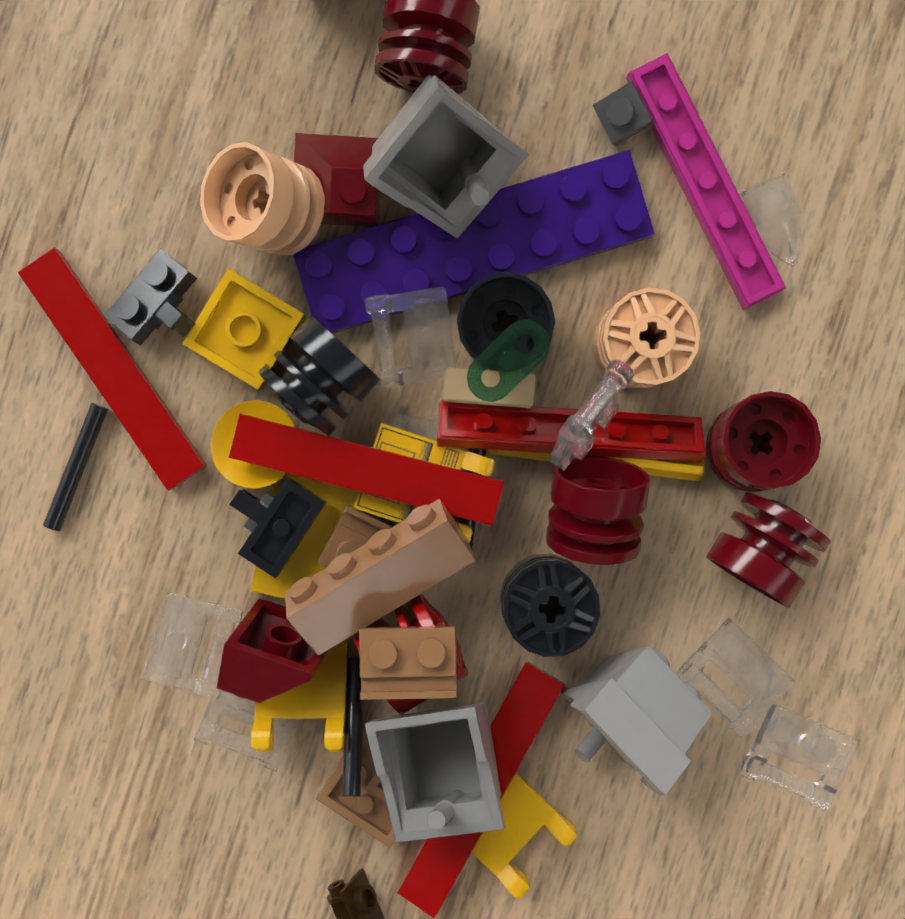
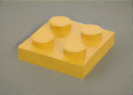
M227 268L197 318L195 325L191 328L182 344L257 390L262 391L266 381L258 373L265 364H268L273 369L276 368L279 361L275 358L274 354L278 350L285 353L292 341L291 336L301 326L306 315Z

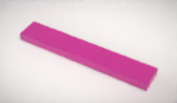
M668 53L629 72L626 80L628 83L632 81L636 85L654 121V124L650 125L742 309L745 310L786 289Z

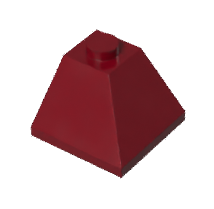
M295 134L294 162L310 168L322 185L325 205L321 224L362 227L379 225L381 191L364 179L363 165L372 155V146L378 138Z
M259 598L224 643L216 689L234 694L239 698L261 703L311 681L329 650L318 656L287 620L285 606Z

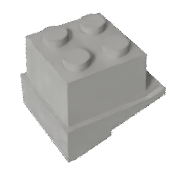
M429 74L373 144L372 155L363 165L364 179L404 207L413 209L458 239L529 154L437 76Z
M649 645L607 657L581 685L571 688L564 686L561 692L571 703L570 706L593 726L592 730L575 749L577 756L583 761L589 762L605 741H607L630 767L642 776L640 780L660 796H665L690 764L691 760L685 754L712 715V712L701 701L700 693L690 684L683 682L671 670L668 659Z
M484 702L380 717L365 723L376 774L381 779L396 842L506 828L500 803L502 794L487 704L484 705Z

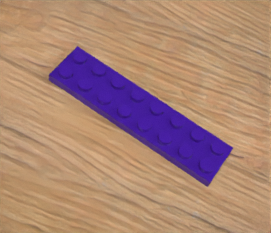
M627 150L501 188L458 239L418 213L308 246L293 256L311 315L329 332L334 334L467 294L471 286L488 275L504 272L524 276L652 238L655 232L631 152Z

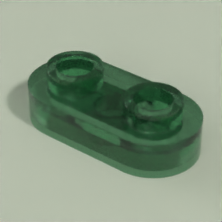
M519 320L511 324L470 365L467 372V383L471 392L477 398L488 402L498 401L506 397L546 357L549 350V337L545 329L537 322L531 320ZM522 335L531 337L534 343L532 351L527 354L520 353L516 349V340ZM488 368L496 369L500 374L499 383L493 387L486 386L481 379L482 373Z

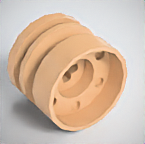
M247 142L231 144L219 152L208 166L201 185L200 206L204 222L214 235L226 241L246 247L251 246L273 255H294L306 248L318 233L324 217V192L320 180L310 168Z
M648 287L630 292L603 315L595 329L593 351L597 365L609 380L623 388L643 390L672 381L685 372L698 353L701 332L696 314L683 298L669 290ZM647 328L650 335H657L658 342L651 345L650 349L649 343L647 341H640L639 337Z

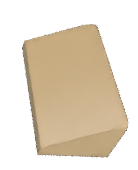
M449 367L445 370L443 400L455 403L531 408L534 405L536 377L533 373Z

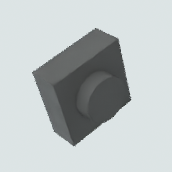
M632 81L593 104L614 146L654 124L636 85Z

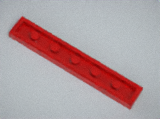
M52 248L20 270L18 274L167 491L173 490L205 468L207 464L60 250Z
M439 400L437 447L700 463L706 456L701 417L537 406L523 408L455 403Z
M239 414L229 458L418 507L430 505L440 498L451 515L491 526L494 523L504 481L245 414Z
M528 661L525 662L490 725L502 794L500 801L565 686V683ZM483 832L428 838L397 893L435 918Z

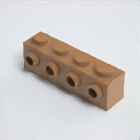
M439 498L430 505L417 507L409 514L407 519L394 527L378 531L366 544L350 554L344 553L337 556L327 568L314 576L304 577L294 583L290 590L285 593L286 618L319 656L357 633L359 629L367 627L476 560L466 535Z

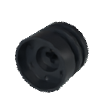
M504 272L488 275L471 286L460 303L457 326L460 341L472 358L487 368L509 371L524 368L541 357L552 340L555 318L552 303L541 286L524 275ZM504 312L507 318H516L517 324L512 327L513 335L506 337L503 331L495 332L492 325L498 322L497 314Z
M310 315L291 336L293 342L303 355L296 361L286 353L278 350L274 356L288 371L282 376L271 366L265 364L258 373L268 383L273 396L304 424L311 425L327 436H330L337 427L324 414L325 410L329 407L342 419H346L349 413L337 397L344 391L353 398L362 401L381 379Z
M552 553L533 554L517 562L505 576L500 590L501 612L513 639L527 651L543 657L565 656L582 648L594 634L600 618L599 595L592 580L568 559ZM550 596H554L558 604L561 605V608L554 609L551 616L546 617L545 612L539 605L540 603H548Z

